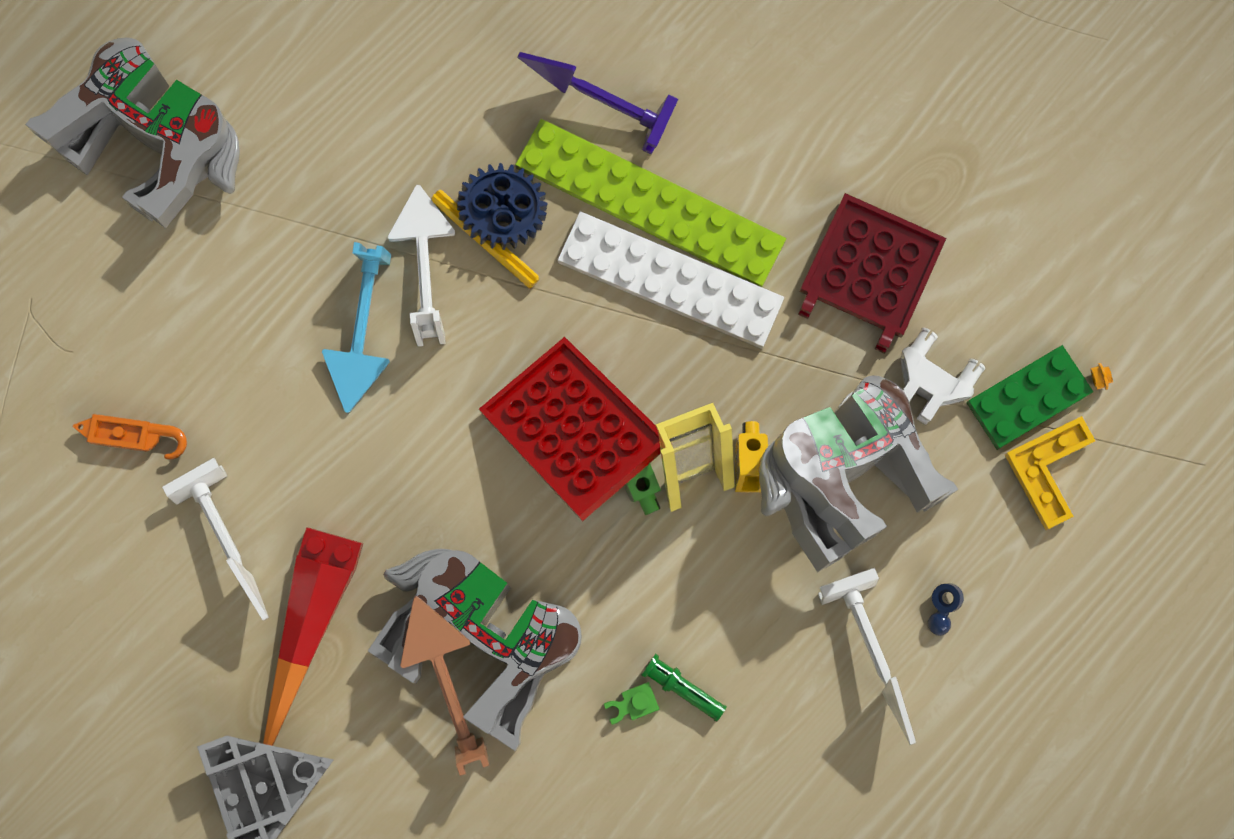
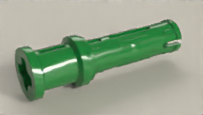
M656 653L641 674L643 677L648 676L659 683L665 692L673 691L714 719L715 722L720 719L727 708L726 705H723L702 689L683 678L680 669L677 667L673 669L661 661Z

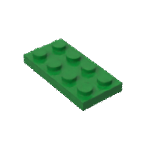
M1061 345L968 400L966 403L996 450L1094 391L1064 346Z

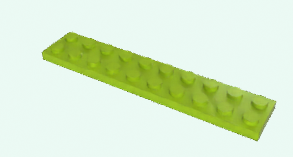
M540 119L515 164L516 169L521 170L523 168L524 173L533 175L535 178L760 287H763L787 239L543 119Z

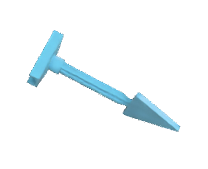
M354 242L352 253L362 261L361 272L363 276L351 351L322 350L346 413L351 412L390 363V360L387 358L364 355L363 349L375 275H378L379 265H390L391 254L383 246L377 245L376 250L366 249L358 242Z

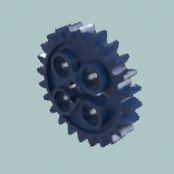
M502 163L499 164L498 170H494L492 165L488 164L486 173L481 168H478L477 177L470 174L468 178L469 183L463 182L462 191L458 193L459 202H457V210L461 211L459 212L458 219L459 221H465L463 229L469 230L472 228L470 237L481 236V245L489 240L492 249L496 243L501 244L502 250H505L507 243H510L516 249L518 240L526 245L528 236L534 239L537 233L536 230H542V221H545L547 215L544 212L547 210L548 205L547 202H544L546 193L539 192L541 183L532 184L534 176L529 175L525 178L523 176L524 169L522 168L516 173L512 164L508 170H504ZM501 186L506 188L507 190L499 191L498 189H496V187ZM485 204L488 206V208L482 209L479 208L477 205ZM524 204L525 206H527V208L521 209L518 208L516 205ZM503 221L508 223L509 226L503 227L497 223Z

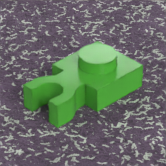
M649 682L622 692L624 700L621 702L609 701L604 703L605 709L614 706L619 710V715L616 718L610 719L612 725L620 722L627 714H630L633 721L660 710Z

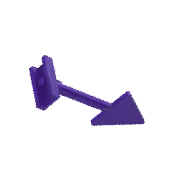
M519 52L517 56L518 59L561 92L566 93L569 85L573 86L577 91L640 121L639 124L649 128L642 150L652 155L677 104V98L668 94L657 110V113H654L648 109L643 110L585 80L575 78L573 75L577 67L574 65Z

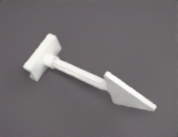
M416 185L388 235L390 242L416 240L421 309L416 313H410V324L418 347L423 346V338L438 337L440 344H446L439 310L435 311L432 307L428 239L455 235L453 227L420 185Z
M212 458L162 488L166 496L176 505L192 496L195 502L200 504L227 557L226 561L264 621L269 617L255 579L243 567L241 556L211 499L212 494L208 487L227 477L223 466H219L216 459Z
M875 568L821 586L819 588L821 592L818 593L822 605L844 598L847 608L851 609L875 670L885 685L882 694L909 744L916 743L897 678H891L890 670L862 605L864 601L860 591L875 587L879 580Z

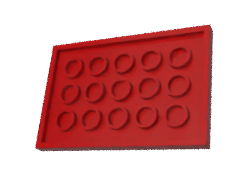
M565 336L479 408L482 415L582 522L661 454L656 425Z

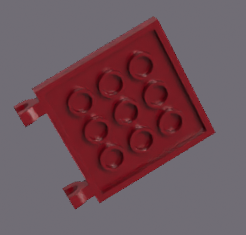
M845 193L799 291L807 296L798 315L808 319L816 301L819 300L883 329L875 350L885 354L894 335L900 338L903 337L947 238Z

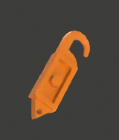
M93 414L92 418L73 425L77 431L87 438V442L90 444L145 452L152 450L157 445L160 436L173 437L178 442L177 449L173 453L165 454V459L180 457L187 447V439L181 429L169 425Z

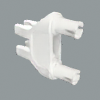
M922 328L911 347L904 348L901 352V366L905 384L902 390L907 395L909 401L915 393L928 401L917 417V420L927 425L939 407L961 402L973 396V386L985 370V366L980 363L973 372L972 370L978 361L969 359L958 378L953 377L926 359V353L938 336L932 332L925 341L930 330Z

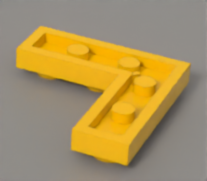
M1082 416L1004 454L1045 531L1074 517L1046 466L1095 442Z

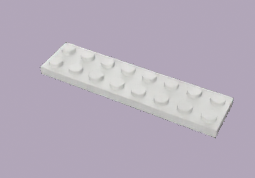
M581 211L558 258V263L760 349L764 347L784 300V296Z

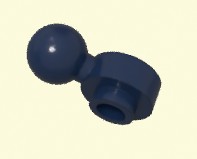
M952 583L941 584L932 593V602L938 611L928 619V628L935 635L942 636L949 632L951 620L948 615L950 612L960 609L963 604V592L957 585ZM948 592L953 595L952 603L946 600Z

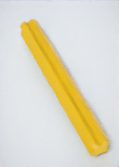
M438 190L431 200L444 214L464 230L463 224L465 221H459L458 219L459 212L461 211L457 210V203L444 191ZM472 228L469 230H464L469 236H471ZM478 235L473 238L528 288H532L537 284L539 276L507 247L505 250H502L501 244L496 243L492 249L489 240L481 245V236Z

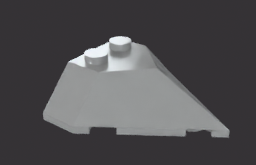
M224 736L197 747L206 775L209 776L228 833L226 834L228 839H276L333 762V759L231 736Z

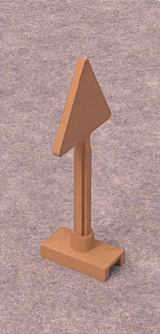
M415 596L400 666L401 668H406L426 660H431L458 735L456 739L458 746H455V759L459 775L461 776L466 774V764L479 759L483 768L489 766L483 737L475 739L474 734L470 733L466 720L463 718L464 714L443 655L470 645V640L422 599Z

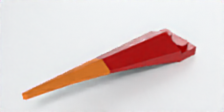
M306 527L299 553L296 556L263 744L274 745L320 642L356 571L364 543Z

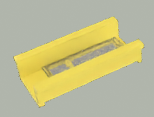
M713 403L656 424L661 448L664 482L671 512L682 508L679 484L715 470L724 491L735 487L732 428L730 424L723 425Z

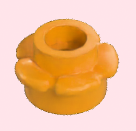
M1098 363V366L1090 368L1096 390L1101 388L1107 390L1108 384L1113 383L1109 366L1103 367L1101 363Z

